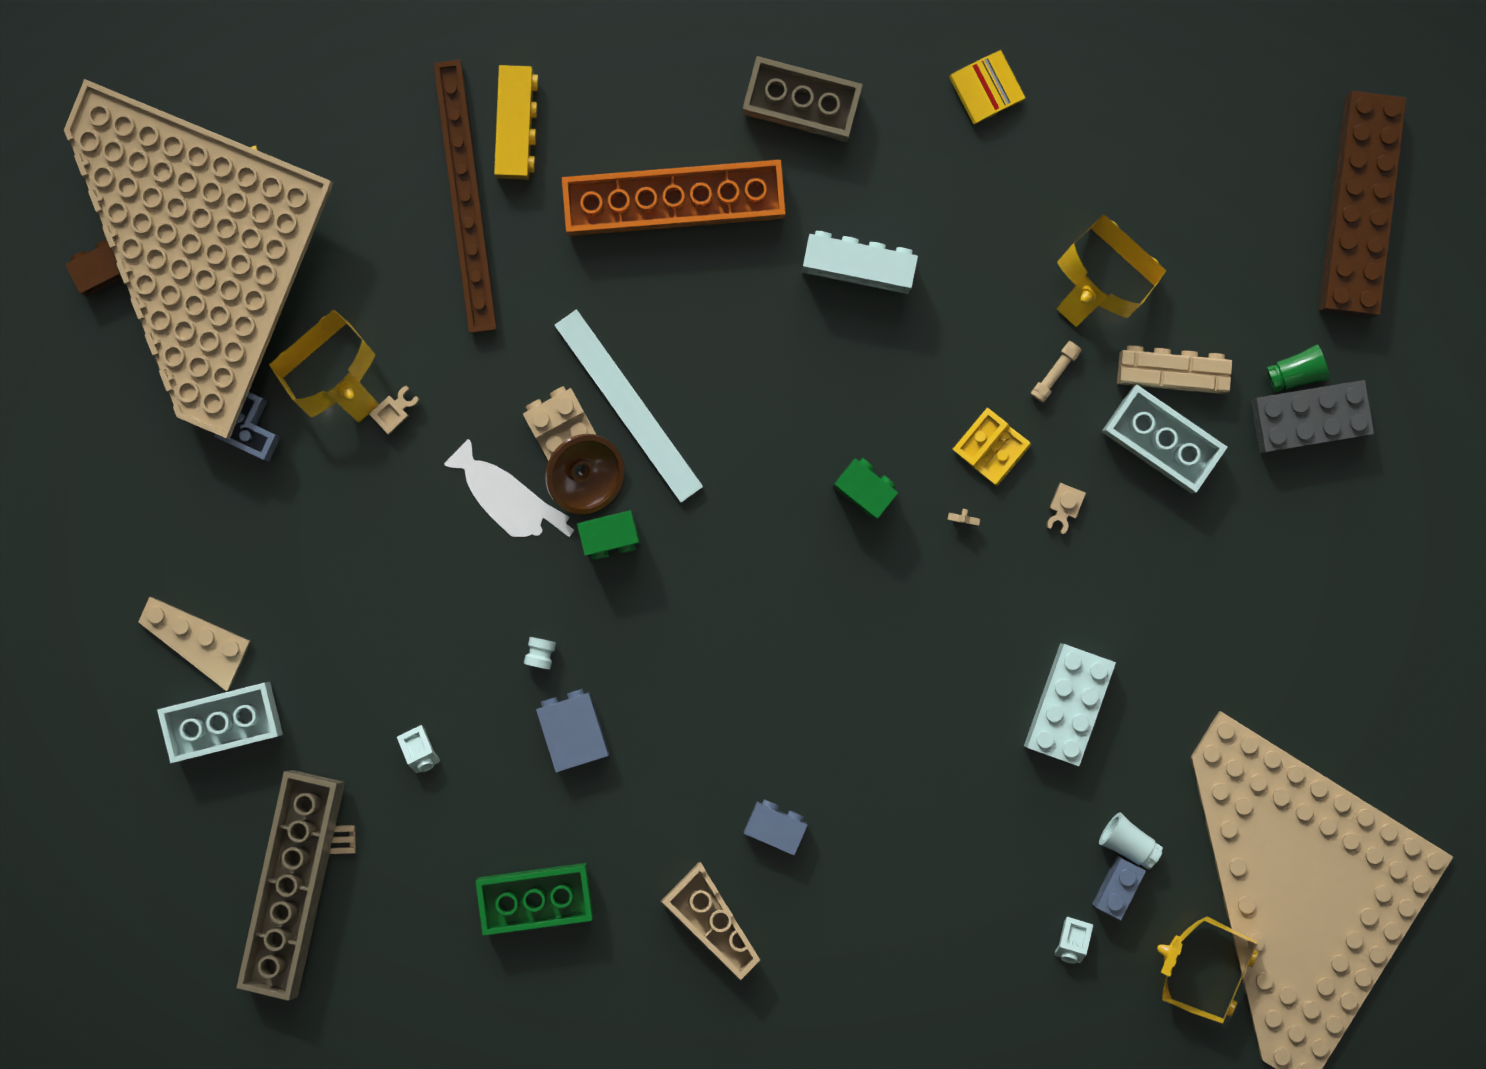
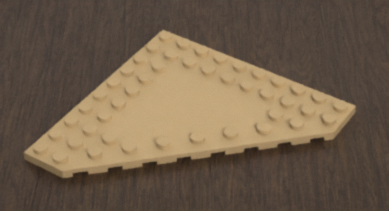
M84 79L64 132L67 140L72 145L81 175L85 178L95 211L99 214L104 234L116 257L117 267L131 295L130 300L146 333L145 338L159 366V373L166 391L169 392L174 404L175 414L182 420L230 439L334 182Z
M1219 711L1190 758L1197 780L1199 797L1205 814L1206 827L1215 857L1214 861L1231 929L1257 942L1255 950L1259 952L1253 967L1247 966L1242 981L1249 1003V1011L1254 1032L1256 1033L1260 1058L1275 1069H1322L1453 856ZM1232 933L1242 976L1255 943Z

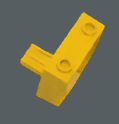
M1104 214L1077 239L1079 240L1086 232L1092 229L1151 282L1154 287L1166 272L1155 258L1145 252L1115 222L1111 221ZM1074 243L1057 262L1062 271L1076 286L1056 309L1076 327L1098 306L1128 318L1142 305L1151 293L1150 291L1140 304L1123 300L1113 294L1107 295L1086 276L1088 272L1079 259Z
M333 309L286 351L280 353L269 365L292 400L311 418L322 413L337 402L359 423L379 405L360 383L376 355L363 339L360 349L348 369L349 373L328 392L321 391L313 396L296 399L284 380L288 373L345 324H348L361 338L352 325Z
M1209 917L1198 920L1188 927L1180 937L1176 935L1170 945H1158L1157 947L1158 952L1164 956L1165 960L1161 973L1167 975L1162 1000L1191 1013L1223 1023L1226 1015L1231 1017L1237 1001L1233 999L1247 966L1253 967L1259 953L1255 950L1257 942ZM1203 921L1255 943L1224 1018L1171 999L1168 989L1167 977L1171 976L1172 968L1177 962L1178 955H1180L1183 945L1181 942Z

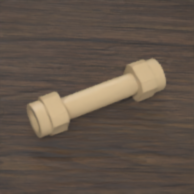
M1068 341L1061 350V357L1044 380L1036 384L1030 394L1038 401L1044 403L1052 392L1050 390L1070 361L1074 362L1082 349L1073 342Z

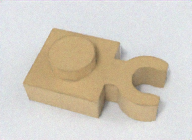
M407 386L400 389L396 400L388 396L369 414L387 434L392 433L409 417L404 409L415 406L420 400L417 396L411 401L405 400L404 395L410 390Z
M1059 483L1049 507L1055 510L1056 514L1049 518L1046 527L1051 529L1054 521H1060L1062 524L1060 533L1065 534L1068 530L1067 517L1076 518L1086 493Z

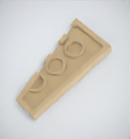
M149 597L138 621L226 691H229L251 643L250 640L153 597Z

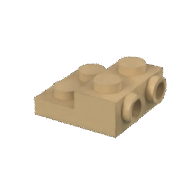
M564 386L551 392V399L544 403L540 399L526 406L527 412L523 413L548 461L555 449L567 439L580 434L596 435L571 388L566 390Z

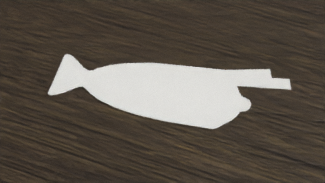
M469 439L444 463L445 466L463 468L465 470L466 480L474 497L510 536L526 537L531 534L535 536L542 533L540 525L543 518L568 537L573 533L574 529L566 524L570 518L569 516L543 502L508 472L488 462L475 461L472 456V445Z

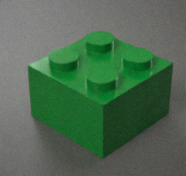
M855 458L834 483L833 487L876 520L898 494L894 490L897 485L885 475L879 478L872 471L875 467L862 458L858 461Z
M631 510L577 523L585 556H591L592 560L609 557L608 551L618 549L620 554L636 550L635 545L640 544L634 514Z

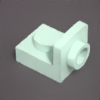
M422 725L397 737L407 764L415 773L426 772L440 762Z
M1066 917L1059 946L1055 950V956L1061 957V960L1067 963H1081L1087 954L1093 925Z

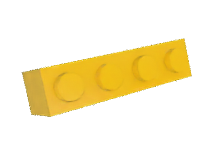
M499 65L494 171L496 178L529 180L530 172L534 173L535 156H530L531 145H536V129L531 128L532 118H537V102H533V91H538V75H534L531 66Z

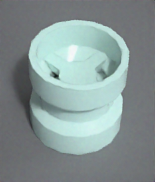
M530 637L528 642L530 653L525 655L524 664L551 669L552 660L550 656L555 651L556 642Z

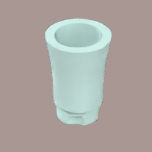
M1117 813L1110 820L1099 840L1100 845L1123 855L1148 870L1157 863L1163 849L1162 846L1155 843L1154 839L1133 825L1122 813Z

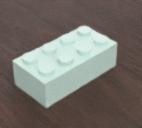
M816 231L815 235L809 234L802 273L908 294L911 290L918 258L917 255L912 254L913 250L897 247L896 251L885 249V244L869 242V245L858 244L859 239L843 236L842 240L831 238V233Z
M1138 385L1130 389L1101 431L1190 493L1198 491L1227 449V446Z
M1060 643L1024 746L1079 766L1116 662Z
M270 682L157 710L170 763L283 735Z

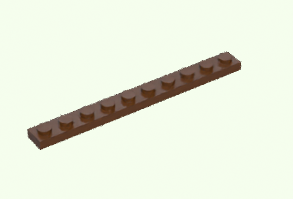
M459 59L437 62L433 64L468 329L470 334L497 330L462 61Z

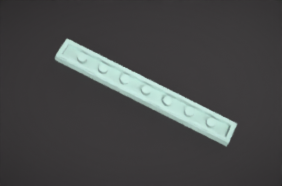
M577 309L556 323L555 327L679 501L683 502L703 487Z

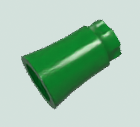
M1318 344L1266 368L1274 392L1330 380L1328 367Z

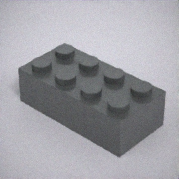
M1365 380L1259 397L1251 400L1260 454L1374 434Z

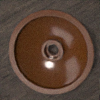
M595 434L573 436L560 444L548 461L545 473L548 493L558 506L568 512L589 514L599 511L607 506L618 494L624 479V462L619 450L606 438ZM582 465L581 470L575 473L576 467Z

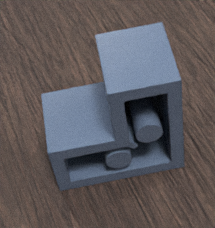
M248 392L230 439L217 434L214 435V437L266 461H270L281 436L257 426L268 400L251 392Z

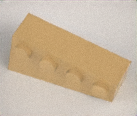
M698 862L660 902L741 980L760 959L711 881L702 863Z

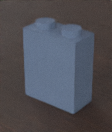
M583 689L567 693L568 699L558 702L556 697L542 701V707L536 709L555 772L609 756L590 692L584 694Z

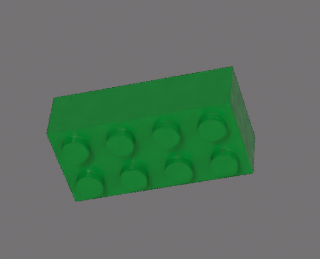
M587 863L478 877L475 880L483 935L592 921L594 918Z

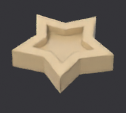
M967 509L962 510V515L953 513L948 515V520L978 526L980 523V519L967 516Z

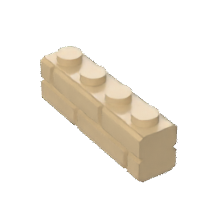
M1127 346V350H1122L1119 353L1117 384L1227 394L1230 391L1232 360L1225 359V354L1209 353L1208 358L1198 357V352L1181 351V355L1170 354V349L1154 348V353L1143 352L1144 347Z

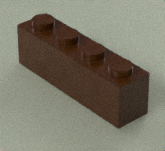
M107 239L96 244V249L89 253L82 251L71 257L72 261L65 264L79 293L84 296H88L122 279L116 264V257Z

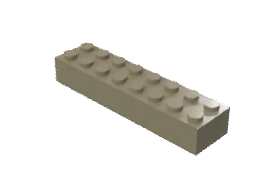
M295 770L284 771L236 988L288 1001L298 997L345 782Z

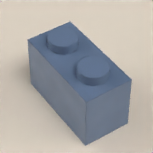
M765 799L763 803L757 801L744 829V834L795 855L807 827V823L803 821L804 816L789 810L788 814L778 811L779 805Z
M1116 856L1092 904L1096 908L1121 920L1146 871Z

